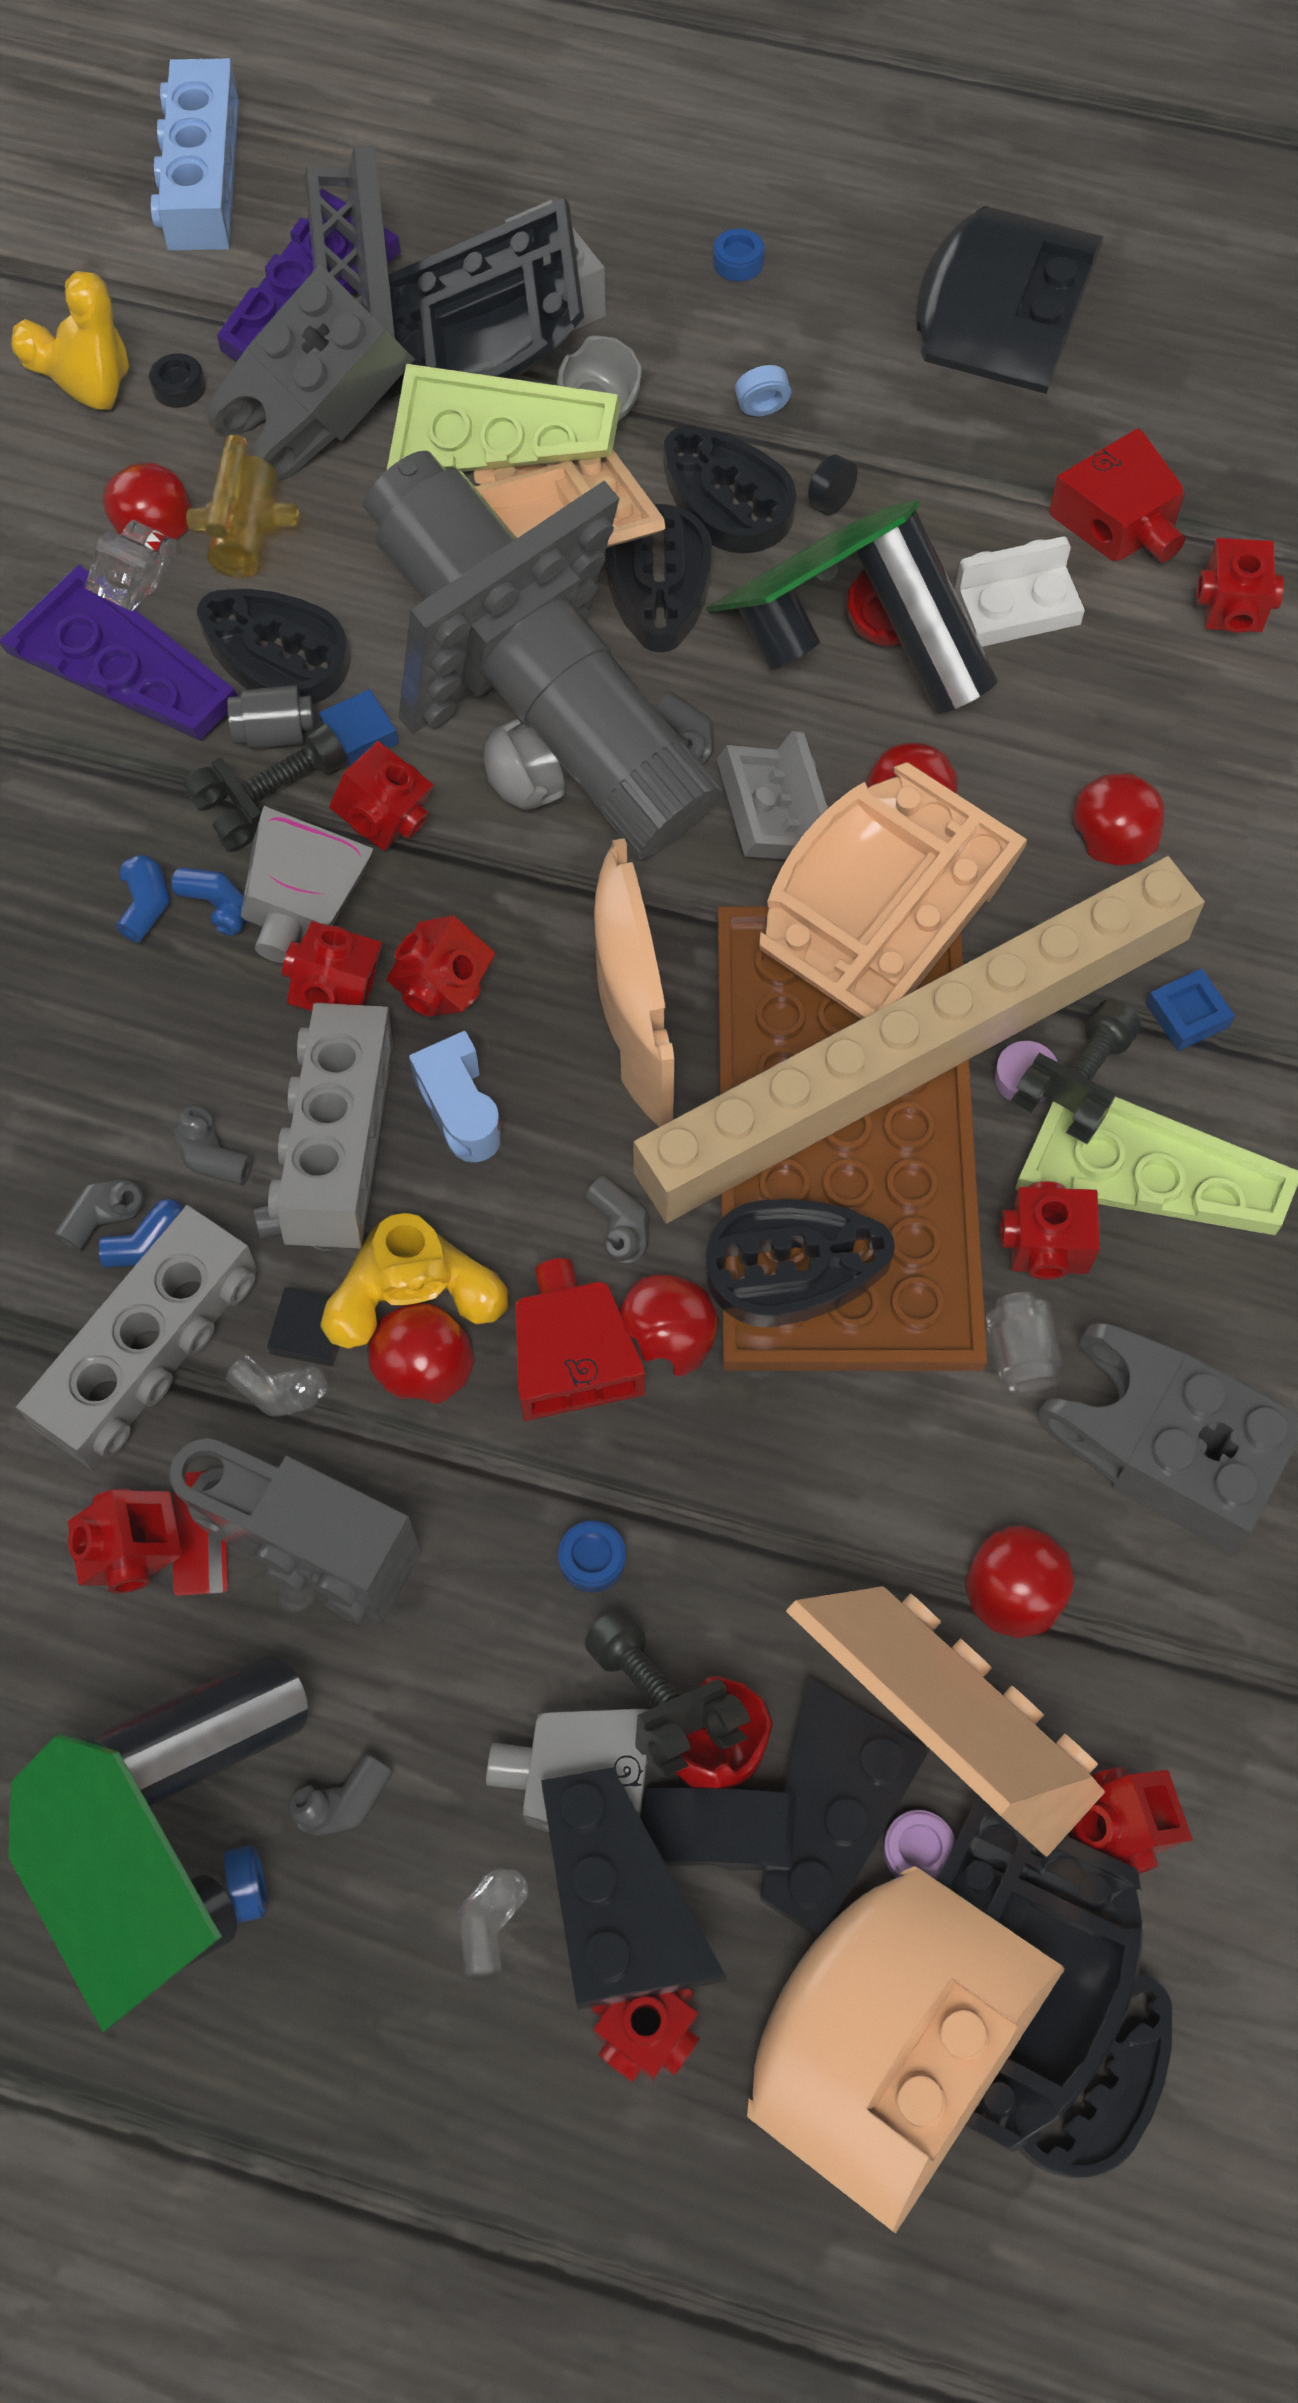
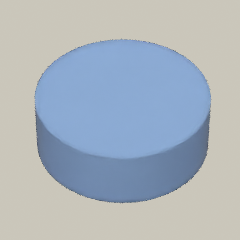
M775 365L756 367L742 375L735 385V393L741 411L747 415L757 417L777 412L786 405L792 394L785 370Z

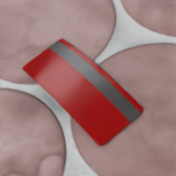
M206 1471L186 1472V1485L192 1488L200 1474ZM174 1491L173 1510L182 1556L173 1561L174 1594L183 1596L227 1591V1543L201 1529L194 1522L188 1510V1505Z

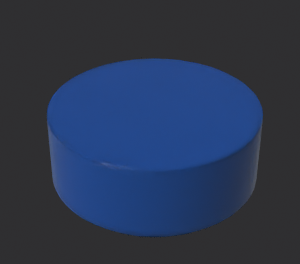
M731 229L721 233L713 244V267L721 277L731 281H747L756 277L764 266L765 245L759 235L747 229Z
M585 1521L576 1524L565 1533L559 1545L558 1559L561 1573L571 1586L580 1591L595 1593L609 1589L618 1582L625 1569L626 1549L622 1537L613 1527L600 1521Z
M246 1845L225 1850L224 1867L227 1891L235 1909L237 1923L264 1918L265 1913L268 1911V1899L264 1871L257 1848L252 1845Z

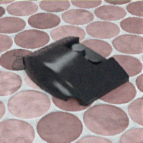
M565 198L388 274L394 337L415 359L412 365L515 379L550 356L584 318L570 205ZM405 371L391 386V390L396 395H401Z
M983 206L975 213L967 216L940 244L931 258L921 283L917 303L916 329L917 331L922 330L926 344H922L921 348L924 362L1047 394L1102 246L1104 236L988 206Z
M978 1795L937 1881L1052 1958L1065 1969L965 2124L969 2129L1014 2152L1028 2143L1025 2138L1030 2137L1054 2122L1075 2102L1106 2058L1121 2028L1135 1987L1142 1953V1918L1136 1891L1142 1890L1138 1869L1068 1836H1065L1046 1857Z

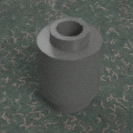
M298 685L242 690L241 696L228 697L229 725L234 744L247 743L249 749L305 744L303 734L315 727L311 696L301 697Z

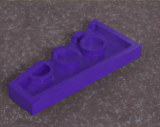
M320 189V197L337 212L346 204L325 189ZM349 215V216L346 218V220L351 224L350 215ZM309 216L307 219L300 217L290 231L291 242L281 255L274 254L265 266L266 277L258 288L252 287L248 290L218 332L217 338L220 351L235 361L239 360L247 346L314 271ZM322 217L323 225L327 222L324 217ZM383 227L388 264L401 253L399 236ZM337 229L324 239L325 246L341 260L353 250V243ZM354 263L350 268L356 272ZM327 265V271L330 272L332 269ZM342 277L337 280L351 295L356 292Z
M80 564L0 639V644L6 653L198 740H201L228 713V697H237L234 688Z

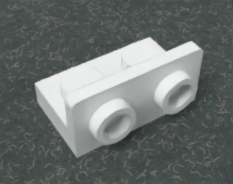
M1067 537L1034 540L1018 547L995 552H980L960 561L955 592L982 647L1081 625L1085 610L1066 567L1071 549Z

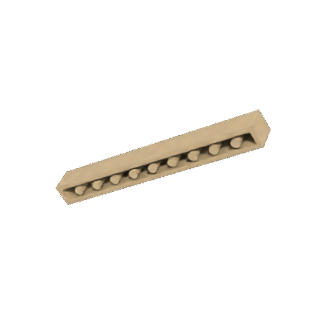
M1167 856L633 1141L634 1175L667 1224L1189 940L1205 901L1171 858Z

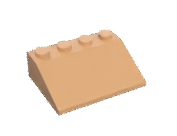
M884 1586L795 1600L786 1610L797 1623L986 1803L1046 1857L1105 1793L1094 1778L1089 1775L1098 1763L1065 1733L1054 1743L1036 1726L1044 1714L1014 1686L1011 1685L1002 1695L983 1677L992 1667L962 1639H959L950 1648L933 1631L939 1626L941 1621L911 1593L901 1603Z

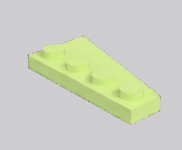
M406 364L387 470L399 460L418 451L431 452L445 470L458 469L462 472L611 457L622 401L618 394Z
M1115 1097L1103 1123L1087 1145L1066 1133L1074 1122L1072 1118L1075 1113L1053 1101L1015 1187L1018 1190L1019 1187H1029L1038 1182H1057L1064 1185L1066 1189L1097 1190L1098 1204L1276 1235L1283 1224L1298 1186V1170Z

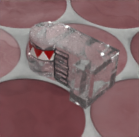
M135 519L127 524L121 535L107 531L98 538L85 589L133 611L164 580L174 559L177 541ZM108 581H117L129 586V589L126 590L116 587Z

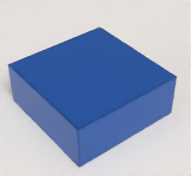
M370 689L319 712L321 723L325 722L339 740L347 757V768L377 741H380L387 748L399 744L395 727Z
M1203 968L1151 991L1146 1001L1147 1007L1177 1051L1229 1028L1235 1017Z

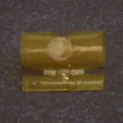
M229 435L225 439L212 501H209L206 507L189 508L186 518L187 525L191 531L206 530L211 536L206 556L208 563L213 569L232 578H247L256 574L259 569L266 533L277 532L279 526L297 525L299 513L294 502H276L274 495L278 481L277 472L265 460L245 455L248 444L239 435Z

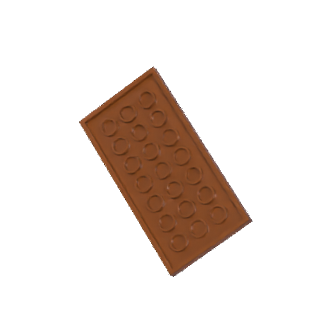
M718 906L720 1095L861 1020V1018L760 950V934L762 932L766 935L768 906ZM961 933L916 990L963 966ZM969 1060L721 1194V1219L733 1209L754 1201L781 1199L816 1201L851 1209L884 1224L890 1230L895 1242V1250L887 1274L861 1296L834 1311L807 1321L778 1327H758L743 1323L722 1309L723 1371L985 1370L987 1348ZM866 1240L855 1241L854 1250L850 1253H859L862 1263H870L873 1261L874 1253L877 1250L869 1249ZM802 1248L791 1249L790 1259L786 1261H793L797 1271H806L809 1269L810 1259L812 1258L805 1257ZM770 1252L759 1253L758 1263L754 1265L762 1266L764 1275L776 1274L777 1264L780 1262L773 1261ZM738 1256L727 1257L726 1267L723 1269L730 1271L732 1279L744 1278L745 1268L748 1266L741 1265Z

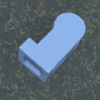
M462 1031L409 1055L413 1080L454 1155L465 1162L474 1163L485 1161L493 1156L500 1147L502 1138L499 1113L493 1100L489 1096L478 1092L472 1080L480 1076L476 1050L466 1031Z

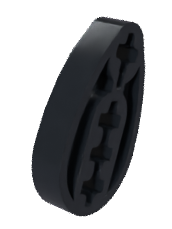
M682 426L672 430L664 440V468L668 488L677 507L691 512L702 521L710 534L711 543L714 547L732 553H755L776 545L788 534L794 521L796 488L792 477L782 465L744 441L717 431ZM729 486H734V492ZM734 497L739 502L737 505L734 504ZM749 501L753 502V509L748 504ZM752 514L758 518L756 521L752 520ZM770 517L772 518V521L769 522L766 519Z
M654 504L663 516L666 528L663 531L665 581H654L653 535L606 548L608 585L614 605L625 626L644 648L653 652H668L674 650L682 643L695 626L705 605L710 586L712 543L707 528L694 514L677 506ZM658 607L664 609V619H666L667 627H655L656 609Z
M256 589L215 590L204 596L198 604L197 616L201 630L213 656L225 671L245 689L298 685L301 697L311 696L312 703L316 704L331 696L344 682L350 665L346 636L340 622L327 610L300 598ZM231 615L235 616V620H230L228 618ZM217 617L221 619L218 623L215 622ZM277 638L281 639L282 647L274 642ZM265 641L268 644L265 647H262L261 642ZM283 650L291 655L288 659H285ZM300 650L304 651L305 659L297 654ZM306 662L315 668L312 671H308ZM323 662H326L328 665L326 669L320 667Z
M794 1199L754 1201L743 1204L727 1213L713 1229L706 1249L705 1274L707 1285L718 1305L730 1316L743 1323L758 1327H778L807 1321L834 1311L856 1299L886 1275L891 1266L895 1242L890 1230L884 1224L851 1209L822 1202ZM866 1240L869 1249L877 1250L874 1253L872 1262L862 1263L859 1253H850L854 1250L855 1241ZM802 1248L805 1257L812 1258L810 1259L808 1270L797 1271L793 1261H786L790 1259L791 1249ZM770 1252L773 1261L780 1262L777 1264L776 1274L764 1275L762 1266L754 1265L758 1263L759 1253ZM738 1256L741 1265L748 1266L745 1268L744 1278L732 1279L730 1271L723 1269L726 1267L727 1257Z
M1138 1974L1132 1997L1142 1992L1149 1998L1150 2001L1145 2011L1153 2019L1151 2027L1144 2023L1137 2024L1130 2028L1118 2043L1114 2040L1106 2056L1108 2061L1104 2067V2072L1112 2081L1108 2088L1102 2084H1097L1090 2087L1085 2093L1083 2102L1091 2110L1087 2119L1083 2116L1075 2115L1071 2116L1064 2123L1061 2132L1069 2140L1067 2148L1064 2150L1054 2146L1045 2152L1041 2151L1036 2145L1041 2135V2132L1038 2131L1025 2138L1028 2143L1018 2149L1026 2159L1038 2168L1053 2175L1066 2178L1098 2176L1119 2166L1136 2148L1154 2115L1164 2088L1172 2050V2003L1165 1988L1155 1979Z

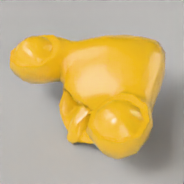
M75 271L65 282V301L68 304L71 315L58 326L56 338L45 327L31 320L24 319L13 326L11 347L25 368L48 376L64 392L79 403L94 410H111L117 397L120 381L127 374L129 368L125 345L113 324L112 301L105 281L95 273Z
M409 1213L391 1214L377 1222L367 1235L343 1282L327 1301L320 1326L331 1344L347 1349L366 1345L377 1328L375 1308L378 1302L386 1301L390 1305L422 1303L437 1298L447 1289L455 1302L460 1316L474 1324L492 1323L506 1313L509 1291L496 1272L477 1263L437 1234L420 1216Z

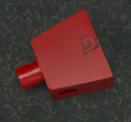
M1139 428L1057 475L1049 514L1111 561H1121L1145 546L1161 563H1164L1181 550L1186 539L1175 527L1185 495L1183 486L1144 432Z
M567 1258L552 1259L539 1264L535 1268V1274L540 1294L524 1297L516 1301L518 1391L524 1422L645 1396L643 1364L630 1334L624 1328L622 1316L608 1285L605 1282H595L578 1286L573 1262Z

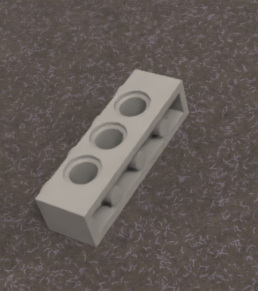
M314 1003L309 1028L301 1027L299 1030L297 1059L299 1065H302L300 1077L292 1076L290 1078L288 1087V1110L290 1114H293L291 1127L281 1128L278 1142L279 1164L284 1166L281 1180L273 1179L271 1181L268 1196L270 1218L279 1219L285 1245L362 1248L393 1050L388 1007Z
M186 1205L16 1406L18 1411L34 1430L92 1471L103 1458L109 1459L113 1457L127 1441L130 1434V1425L146 1406L152 1407L157 1404L167 1393L173 1380L172 1374L188 1355H196L205 1347L213 1334L215 1321L229 1304L232 1306L237 1305L251 1290L255 1281V1273L258 1269L248 1245ZM187 1282L201 1283L197 1292L192 1296L183 1299L173 1298L175 1291L182 1284ZM147 1331L159 1332L157 1340L151 1346L139 1350L131 1348L132 1343L140 1334ZM106 1381L117 1382L115 1390L109 1397L101 1401H89V1396L97 1385Z

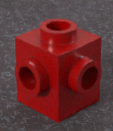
M1216 538L1207 568L1200 571L1196 590L1197 605H1205L1206 629L1228 630L1235 633L1247 631L1263 632L1271 609L1278 610L1280 608L1284 591L1283 575L1275 574L1274 541Z
M377 741L343 773L329 808L349 823L355 832L369 839L385 852L401 835L409 840L422 827L430 813L424 808V805L434 784L422 776L415 767L406 763L380 741Z
M454 915L418 922L414 931L408 934L398 945L395 951V959L397 961L388 974L386 981L403 995L402 1000L405 1005L420 1015L433 1017L463 1012L478 997L481 990L479 982L496 953Z
M311 921L301 943L291 941L284 958L281 975L290 979L287 1004L309 1011L313 1010L314 1003L366 1006L374 988L382 941L351 933L337 926H328Z
M1050 1181L1034 1183L1029 1187H1019L1011 1210H1002L1000 1218L1001 1248L1011 1249V1271L1029 1272L1032 1277L1043 1280L1059 1279L1065 1277L1068 1273L1089 1274L1100 1250L1097 1190L1066 1189L1064 1185Z
M124 1488L104 1491L92 1498L90 1506L67 1521L69 1528L68 1549L75 1562L79 1586H108V1591L115 1594L133 1592L146 1587L150 1583V1576L182 1556L170 1491H133Z
M1124 1766L1091 1775L1105 1793L1068 1833L1070 1838L1138 1869L1139 1874L1159 1867L1155 1854L1193 1841L1169 1771L1159 1770L1127 1775Z
M690 1989L592 2007L591 2011L601 2018L593 2031L595 2037L604 2043L597 2055L632 2083L640 2072L654 2082L663 2068L675 2076L701 2039V2037L690 2030L698 2017V2012L687 2005L694 1993ZM650 2007L659 2014L661 2024L653 2035L641 2036L633 2030L631 2018L637 2009Z

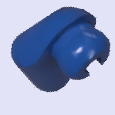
M147 855L128 858L122 863L119 873L121 881L127 880V886L130 889L133 902L116 923V928L123 936L136 943H141L170 902V895L162 868Z
M180 867L174 872L172 889L177 896L208 900L216 908L211 915L212 925H217V931L233 936L241 932L243 923L249 922L241 917L244 896L224 873Z
M161 1200L153 1206L133 1235L102 1236L99 1242V1256L102 1267L135 1266L184 1207L175 1200Z

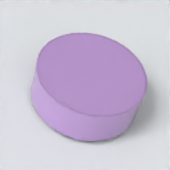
M1019 1041L1009 1045L1002 1051L995 1068L994 1081L998 1091L1004 1098L1011 1101L1019 1090L1016 1088L1029 1066L1033 1064L1039 1052L1057 1062L1056 1057L1047 1047L1033 1041ZM1043 1096L1040 1103L1046 1100L1047 1098Z
M923 1810L909 1811L895 1819L887 1830L883 1840L884 1861L889 1871L896 1878L902 1876L900 1872L916 1866L937 1880L955 1844V1838L949 1825L938 1815Z

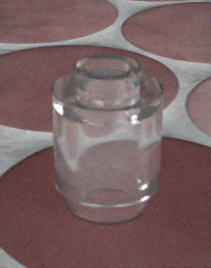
M1030 1292L1013 1293L999 1298L996 1301L997 1308L991 1310L986 1315L998 1377L1006 1380L1008 1392L1014 1394L1038 1392L1057 1385L1060 1382L1058 1369L1063 1366V1360L1050 1303L1044 1300H1036L1035 1295Z

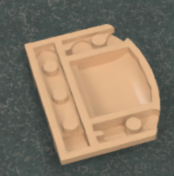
M612 450L611 457L476 470L473 472L475 483L480 484V486L474 487L517 538L604 480L620 498L613 522L614 531L609 537L607 548L661 533L666 529L663 516L614 450Z
M908 762L894 767L896 778L875 784L867 788L864 781L831 805L804 833L783 864L771 889L767 901L769 911L766 935L762 932L760 934L759 946L761 951L861 1019L916 991V988L984 902H990L1027 844L1026 838Z
M625 838L612 840V845L600 871L595 894L594 922L597 981L605 1018L620 1050L621 1080L639 1107L654 1123L661 1127L673 1120L674 1052L672 1043H669L667 1031L664 1029V1008L666 1006L647 915L633 862L627 863V843Z
M916 1866L900 1872L901 1877L873 1888L853 1902L832 1921L797 1964L771 2011L761 2037L754 2065L753 2100L748 2099L747 2113L749 2119L894 2233L900 2228L1065 1970L1062 1965Z

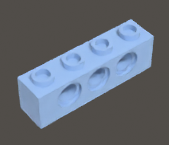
M231 58L170 59L168 82H161L160 85L161 106L165 119H158L157 136L162 156H155L154 174L159 194L151 195L153 224L155 228L163 229L168 251L230 249L239 98Z

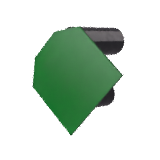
M919 500L885 507L846 525L705 607L708 613L738 608L768 668H778L799 658L820 643L794 588L815 575L822 581L833 580L838 572L836 563L856 552L935 714L952 711L977 699L992 689L998 682L916 511L920 506Z
M261 1657L81 1740L63 1734L54 1736L11 1781L8 1858L102 2033L117 2023L179 1971L230 1943L235 1937L237 1930L236 1913L227 1892L215 1879L209 1876L199 1875L191 1880L189 1879L150 1806L298 1734L303 1729L308 1715L307 1698L304 1688L294 1670L278 1657Z

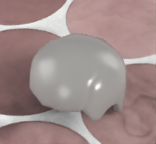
M599 335L588 336L576 352L570 356L567 354L564 357L558 371L556 385L618 394L622 401L618 419L620 421L629 413L636 402L640 389L642 366L634 350L619 339Z
M515 719L495 728L488 735L484 747V769L488 783L506 803L522 810H530L563 797L565 794V779L560 762L531 727H527L525 724H521L519 719Z

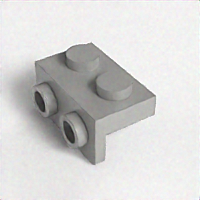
M791 731L777 750L726 745L716 759L744 857L787 859L804 833L829 808L816 772V763L811 755L804 732Z

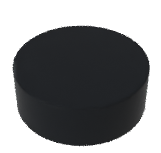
M174 353L163 356L152 365L149 371V380L154 397L158 402L167 407L182 408L190 406L197 402L205 392L206 383L202 367L190 355Z
M833 454L824 459L814 472L809 485L808 496L810 504L826 514L833 515L837 513L847 503L855 488L858 476L856 464L838 454Z

